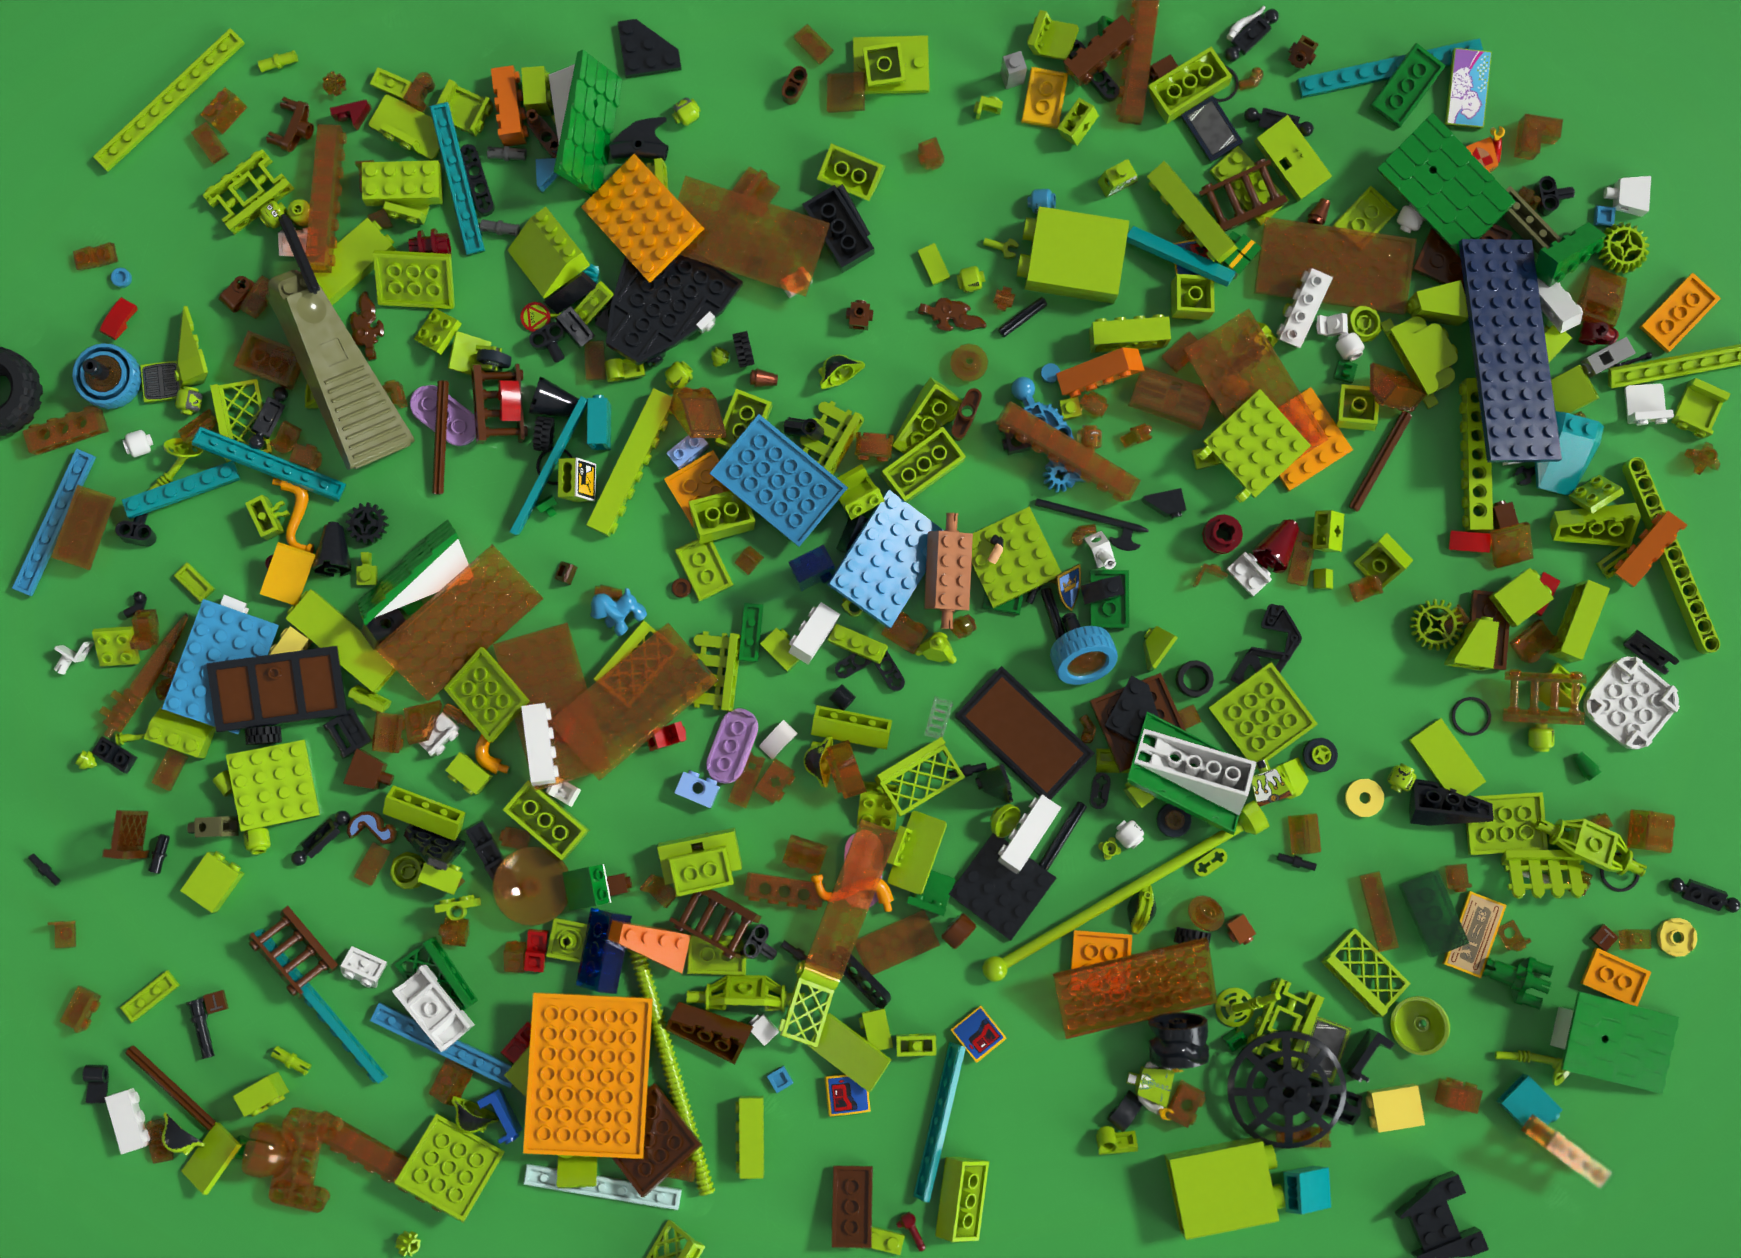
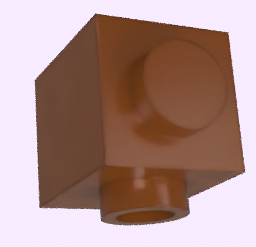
M1242 913L1224 923L1229 930L1227 932L1228 937L1232 942L1236 941L1237 944L1243 943V945H1246L1254 939L1252 936L1256 935L1251 924Z

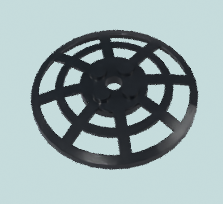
M1272 1031L1255 1038L1236 1056L1228 1075V1102L1238 1124L1254 1139H1261L1263 1144H1272L1276 1148H1298L1321 1139L1337 1123L1346 1101L1345 1075L1336 1056L1320 1040L1299 1031ZM1282 1038L1283 1050L1270 1053L1261 1060L1252 1052L1257 1046L1267 1041ZM1290 1038L1307 1041L1321 1050L1313 1059L1302 1052L1291 1050ZM1326 1056L1331 1059L1337 1069L1340 1085L1329 1086L1327 1076L1320 1066V1063ZM1247 1057L1255 1066L1249 1074L1246 1088L1234 1087L1237 1071L1242 1061ZM1283 1057L1282 1068L1272 1072L1265 1065L1273 1059ZM1291 1057L1300 1058L1309 1064L1301 1072L1292 1067ZM1315 1069L1321 1077L1323 1087H1312L1308 1080V1077ZM1261 1071L1267 1077L1264 1088H1253L1254 1079L1257 1073ZM1287 1086L1293 1088V1093L1290 1096H1284L1282 1093L1283 1089ZM1341 1093L1338 1110L1332 1121L1328 1124L1321 1116L1328 1105L1329 1095ZM1234 1095L1247 1097L1249 1108L1256 1117L1248 1125L1243 1121L1238 1112ZM1323 1095L1322 1104L1319 1110L1315 1112L1308 1106L1312 1096ZM1253 1096L1265 1097L1269 1105L1261 1114L1255 1106ZM1303 1111L1311 1118L1303 1124L1293 1126V1115ZM1274 1112L1285 1115V1126L1276 1125L1267 1119ZM1314 1123L1323 1129L1319 1134L1308 1140L1293 1143V1132L1304 1130ZM1263 1124L1272 1130L1285 1132L1284 1143H1278L1268 1140L1255 1133L1254 1130Z

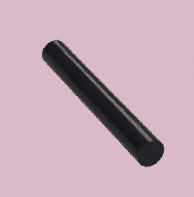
M839 185L837 187L838 191L865 234L869 236L870 232L844 185Z

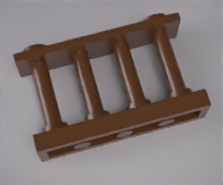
M1265 158L1254 163V167L1215 185L1210 183L1201 187L1200 196H1207L1218 221L1217 223L1225 232L1288 203L1285 194L1281 196L1280 193H1277L1266 168L1271 165L1270 159L1267 161ZM1260 171L1270 194V201L1265 204L1259 201L1249 178V175ZM1242 179L1253 204L1251 206L1252 210L1247 212L1242 210L1231 183ZM1223 187L1235 212L1234 218L1230 220L1224 218L1214 195V191Z
M515 364L513 372H485L481 370V365H473L471 377L476 443L484 444L489 436L518 435V442L522 443L525 437L528 436L527 426H524L521 392L523 370H520L519 364ZM503 379L519 381L521 418L520 421H517V428L489 429V427H486L485 419H488V417H500V409L488 410L484 408V401L486 399L498 398V391H486V389H483L482 382H485V380Z
M710 889L693 893L680 919L671 917L669 921L674 923L673 927L681 932L687 930L723 951L722 955L733 959V957L741 958L742 956L735 949L747 926L752 922L759 923L762 916ZM705 895L709 897V904L697 927L694 929L686 923L699 898ZM721 904L725 906V913L712 938L702 932L715 907ZM738 913L742 916V921L727 947L718 941L732 915Z
M287 906L281 911V920L258 938L254 933H251L248 943L255 952L258 950L288 985L286 987L288 992L292 996L296 995L300 998L303 994L300 988L322 971L327 970L329 973H332L338 964L291 908ZM285 926H290L294 931L293 935L272 952H269L263 943ZM297 941H303L306 945V950L282 967L275 958ZM315 955L319 960L318 965L294 982L288 973L308 957Z

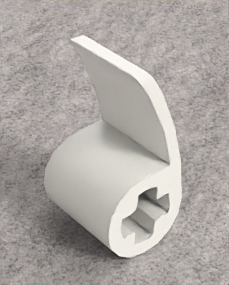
M783 720L759 747L771 759H774L798 733Z

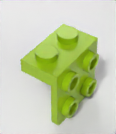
M1040 10L1038 16L1034 19L1032 33L1028 36V46L1034 55L1066 60L1072 51L1079 27L1076 24L1051 20L1047 11Z
M385 201L383 209L388 214L387 216L393 219L401 218L411 224L416 225L418 223L424 225L430 204L397 205Z

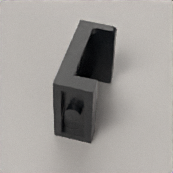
M1369 1028L1344 1065V1068L1348 1070L1346 1074L1360 1083L1362 1080L1369 1082L1370 1079L1363 1075L1361 1071L1379 1045L1391 1050L1395 1043L1381 1033Z

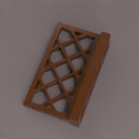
M116 810L111 849H104L103 857L115 859L149 858L150 851L143 850L148 811Z

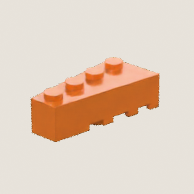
M513 65L491 68L493 91L497 95V97H494L496 110L499 112V114H496L499 126L498 136L504 147L527 144L526 137H529L527 125L524 126L523 119H526V112L524 107L521 108L523 93L522 89L518 87V83H521L520 73L515 70Z
M1122 347L1056 373L1062 395H1068L1070 398L1081 395L1083 391L1095 390L1098 386L1111 384L1116 380L1145 370L1139 350Z
M1666 511L1662 515L1658 513L1651 521L1653 523L1652 527L1649 530L1645 529L1639 535L1641 540L1638 544L1635 545L1633 543L1626 551L1628 556L1624 561L1620 559L1613 567L1616 569L1613 574L1630 587L1636 586L1652 567L1651 564L1655 563L1664 553L1665 547L1674 542L1679 530L1686 528L1687 524L1670 511Z
M612 920L608 940L670 970L683 973L691 935L674 930Z

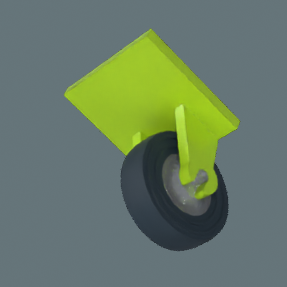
M455 331L448 369L471 375L472 366L481 365V370L497 372L498 368H510L512 357L502 353V348L491 346L492 342Z

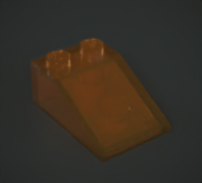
M688 387L674 389L669 409L690 438H726V431L717 400L709 389L704 387L699 389H690Z

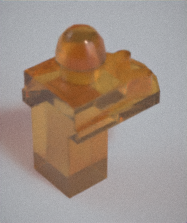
M1146 423L1130 428L1131 432L1120 439L1124 448L1130 447L1135 443L1146 442L1152 438L1149 435L1152 432V427L1146 425Z

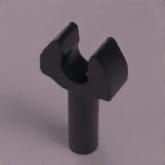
M1521 466L1515 470L1513 476L1523 474L1525 477L1517 485L1525 486L1532 482L1531 477L1536 474L1535 466L1530 469Z

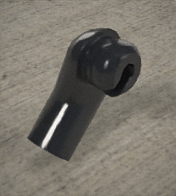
M142 592L134 593L133 606L123 610L127 618L144 610L147 597Z

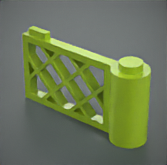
M803 960L796 966L797 981L785 1020L781 1019L778 1031H781L780 1036L817 1048L834 990L840 981V973ZM801 984L807 986L811 993L804 998L801 997L799 992ZM821 991L828 993L826 1001L819 1004L815 994ZM812 997L816 1007L808 1011L804 1000ZM801 1003L805 1013L796 1017L793 1011L794 1006ZM818 1009L821 1017L818 1022L814 1023L809 1013ZM807 1016L810 1026L802 1030L798 1019ZM795 1022L799 1032L794 1035L786 1033L789 1024ZM811 1028L815 1033L813 1042L808 1041L804 1032Z

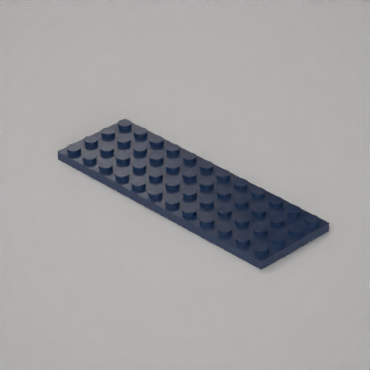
M1461 239L1459 241V250L1487 463L1558 462L1562 460L1532 240Z

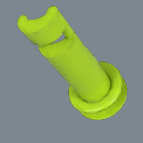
M120 732V735L116 733L115 740L117 745H120V743L123 745L124 742L140 740L145 734L132 735Z

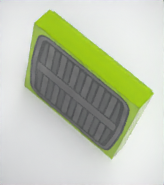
M177 361L140 365L145 403L176 400L178 390L183 389V387H180L179 381L176 382L174 376Z

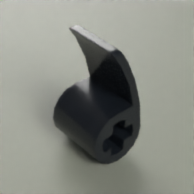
M86 1065L83 1070V1080L88 1082L85 1102L105 1103L108 1091L109 1068L107 1065Z
M1128 1090L1121 1103L1108 1115L1107 1120L1124 1132L1132 1123L1143 1104L1138 1100L1137 1095Z

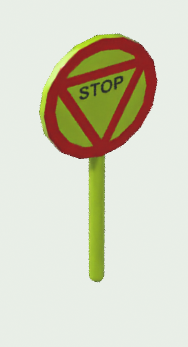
M531 302L522 309L520 319L522 325L527 330L534 332L549 324L552 317H557L561 313L550 314L549 309L544 304Z

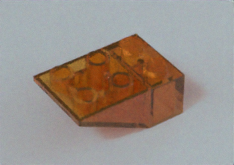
M1591 265L1577 303L1583 310L1581 321L1605 322L1610 328L1615 327L1622 309L1627 278Z

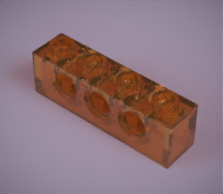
M87 406L81 412H69L65 414V417L59 419L51 418L46 421L47 423L41 425H30L28 429L23 430V435L29 453L39 455L109 432L103 411L95 406ZM86 419V425L81 427V422ZM68 425L67 432L63 433V427ZM49 431V438L44 439L45 433Z
M748 872L744 896H749L748 900L760 902V898L768 899L767 903L778 905L779 901L787 902L786 906L798 907V904L806 905V909L817 910L818 907H822L823 899L817 894L815 883L812 881ZM763 883L770 885L771 891L769 894H763L760 891V886ZM782 886H787L790 889L788 897L780 895L779 889ZM801 889L809 891L808 899L802 900L799 898L798 893Z

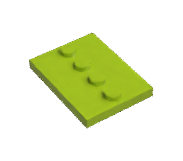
M928 36L853 37L854 94L929 93ZM900 42L905 83L868 88L863 47Z
M374 250L373 259L378 305L454 309L451 254Z
M480 647L443 688L485 739L492 743L522 710L521 706H526L530 701L484 647Z
M1543 792L1473 796L1492 803L1494 820L1492 822L1466 823L1469 855L1504 853L1505 850H1548L1547 834L1534 828L1538 818L1545 820Z

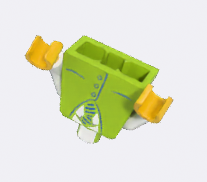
M1147 1062L1145 1066H1141L1139 1074L1128 1072L1126 1083L1136 1086L1135 1093L1138 1095V1100L1147 1110L1160 1115L1164 1120L1170 1121L1171 1119L1166 1117V1112H1174L1172 1109L1164 1107H1167L1175 1072H1182L1183 1070L1163 1068Z

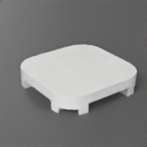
M1628 656L1616 659L1610 664L1585 696L1583 708L1586 716L1621 746L1627 749H1640L1649 746L1652 743V739L1673 713L1678 711L1680 707L1679 697L1675 686H1670L1643 664V660L1638 657Z

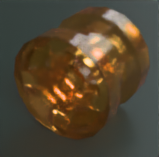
M167 660V667L162 670L161 674L173 680L178 663Z

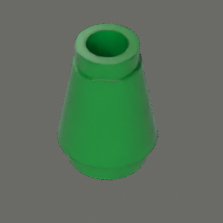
M1583 751L1573 758L1583 777H1586L1588 781L1601 773L1600 766L1584 754Z

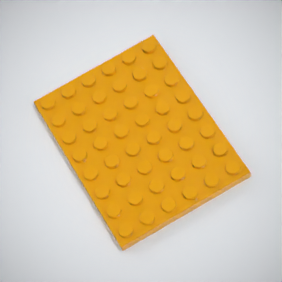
M533 993L523 1153L643 1159L653 998Z

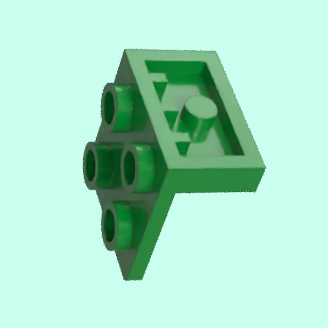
M931 870L923 893L918 895L910 892L906 903L944 916L950 897L949 893L953 889L955 878Z

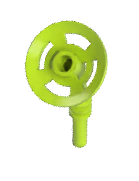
M172 438L165 441L164 450L169 454L177 456L178 459L169 471L163 473L164 476L161 475V479L158 478L157 482L148 490L168 484L169 481L172 482V478L189 457L202 454L203 449L193 446L192 439ZM195 447L198 451L193 452L192 448Z
M1228 988L1217 997L1215 1011L1221 1022L1231 1027H1239L1246 1024L1252 1018L1254 1010L1262 1008L1265 1004L1280 1000L1281 996L1276 992L1264 997L1257 996L1252 998L1243 989ZM1236 993V996H1231L1224 1000V997L1228 994ZM1243 996L1246 997L1247 1002L1241 1000ZM1236 999V1001L1228 1003L1230 1000ZM1221 1006H1224L1226 1012L1230 1015L1227 1019L1221 1012ZM1246 1015V1018L1242 1021L1234 1022L1235 1019H1240Z
M1518 1050V1052L1495 1051V1059L1518 1060V1062L1527 1061L1528 1063L1534 1061L1552 1065V1068L1555 1069L1552 1083L1555 1086L1560 1085L1570 1073L1561 1069L1563 1058L1556 1059L1531 1053L1530 1051L1526 1052L1525 1050Z

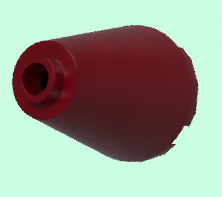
M1283 520L1252 550L1254 552L1253 556L1257 559L1259 565L1266 569L1268 566L1273 568L1272 572L1274 573L1285 572L1299 533L1298 524L1294 520Z

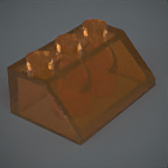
M1371 363L1370 392L1375 396L1374 400L1381 406L1387 405L1392 409L1397 408L1402 412L1404 410L1413 412L1426 394L1402 371Z

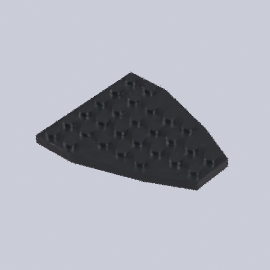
M688 247L651 283L625 256L611 302L606 346L639 366L674 348L700 330L696 324L709 311L715 318L721 315L742 287L743 281Z

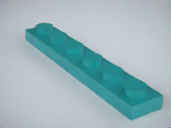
M230 461L122 499V503L127 517L131 519L241 479L234 461Z

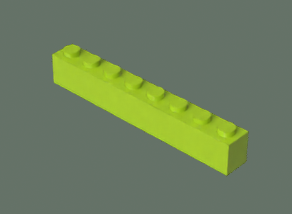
M653 388L587 522L589 528L610 537L611 533L614 534L618 527L617 520L619 516L623 517L627 508L625 504L628 499H632L635 492L633 488L636 482L639 483L643 476L641 471L644 465L647 466L652 457L650 455L652 449H656L659 444L660 438L658 436L661 431H665L668 425L666 420L669 414L672 415L676 409L677 404H675L674 397Z

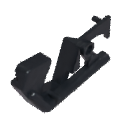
M1268 605L1261 627L1263 629L1288 633L1284 653L1251 647L1230 678L1238 685L1244 682V673L1248 665L1252 666L1255 672L1263 668L1258 656L1278 659L1279 661L1275 667L1281 673L1301 643L1302 636L1283 605Z

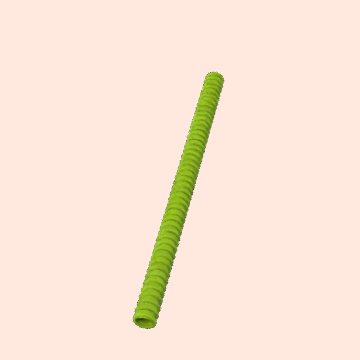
M628 949L627 951L631 954L629 957L632 958L631 964H634L632 968L636 971L634 975L637 976L636 981H639L638 987L641 988L639 992L643 995L641 997L653 998L651 1029L653 1031L651 1033L655 1036L653 1040L656 1041L655 1046L658 1047L657 1053L659 1052L660 1054L658 1056L661 1058L660 1064H663L662 1070L665 1071L664 1076L667 1078L665 1079L668 1082L667 1088H670L669 1094L672 1095L670 1097L673 1100L672 1105L675 1106L677 1112L698 1138L700 1135L696 1132L698 1131V1128H695L696 1122H693L694 1116L691 1115L693 1113L690 1110L691 1104H688L689 1098H686L688 1094L684 1091L686 1087L683 1086L684 1081L681 1080L682 1074H679L681 1070L677 1067L679 1063H676L677 1057L674 1056L675 1051L672 1050L674 1046L670 1043L672 1039H669L670 1033L665 1030L667 1022L664 1021L665 1015H662L663 1009L660 1008L662 1005L658 1002L660 998H657L658 992L655 991L656 986L653 984L655 981L651 978L653 974H650L651 968L648 967L650 965L647 962L648 958ZM703 1146L688 1158V1160H691L690 1166L693 1167L691 1169L694 1172L693 1177L696 1178L695 1184H698L696 1188L700 1191L698 1192L699 1196H705L715 1191V1187H712L714 1183L710 1180L712 1179V1176L709 1175L710 1170L707 1169L708 1164L705 1163L707 1159L703 1156L705 1155V1152H702Z

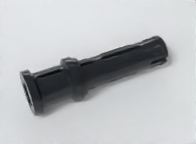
M204 998L186 1002V1006H189L191 1013L190 1022L194 1023L202 1059L215 1056L207 1027L206 1019H208V1014L204 1010Z

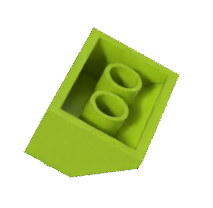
M831 143L817 179L836 187L843 184L847 192L870 201L886 166Z
M731 491L689 501L693 527L699 544L754 530L755 518L751 507Z
M162 704L150 720L144 739L197 758H206L216 731L215 727L162 709Z

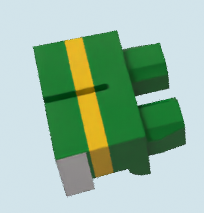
M1232 231L1229 237L1238 249L1219 264L1236 271L1234 276L1236 279L1262 247L1245 234L1241 237Z

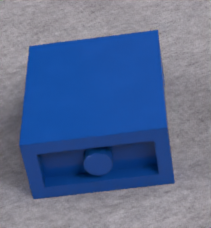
M502 1088L477 1101L480 1109L491 1103L507 1134L497 1140L499 1144L502 1142L508 1144L519 1137L518 1133L522 1130V1127Z

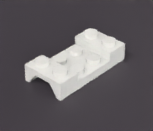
M422 965L412 977L392 992L440 1052H443L475 1024L463 1010L456 1006L437 982V977L429 967Z

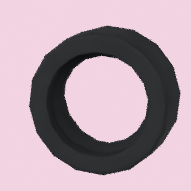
M1197 660L1189 661L1182 665L1177 671L1175 678L1180 692L1192 698L1208 693L1214 681L1213 672L1210 667L1204 662ZM1190 668H1199L1206 676L1205 685L1199 690H1191L1184 684V674Z

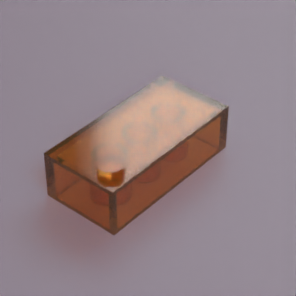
M77 485L51 558L91 571L116 498Z

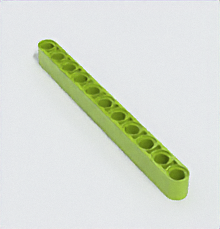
M1635 457L1626 461L1623 464L1622 470L1646 529L1649 530L1653 525L1651 523L1653 517L1658 513L1662 515L1666 511L1645 461L1642 458ZM1631 463L1637 466V471L1632 470ZM1639 481L1644 483V489L1639 487ZM1646 498L1651 500V507L1646 504ZM1676 538L1672 544L1665 547V551L1659 560L1696 649L1702 654L1716 652L1720 648V640ZM1669 551L1674 555L1673 560L1668 557ZM1676 569L1681 572L1680 578L1676 576ZM1684 587L1688 589L1687 596L1683 593ZM1691 605H1694L1696 608L1695 614L1691 612ZM1699 622L1703 625V631L1698 629ZM1706 640L1711 644L1710 649H1707L1705 646Z

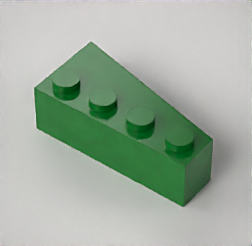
M1588 222L1575 229L1571 236L1568 234L1563 236L1559 243L1557 241L1552 242L1549 249L1546 247L1540 249L1535 265L1537 278L1549 287L1556 282H1561L1566 274L1574 272L1579 264L1587 262L1591 255L1602 250L1605 245L1603 241L1606 235Z

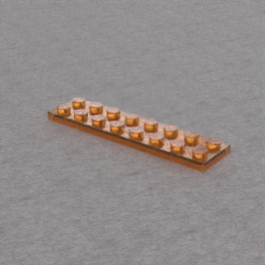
M864 819L860 820L804 963L805 967L840 980L842 979L898 835L897 832Z

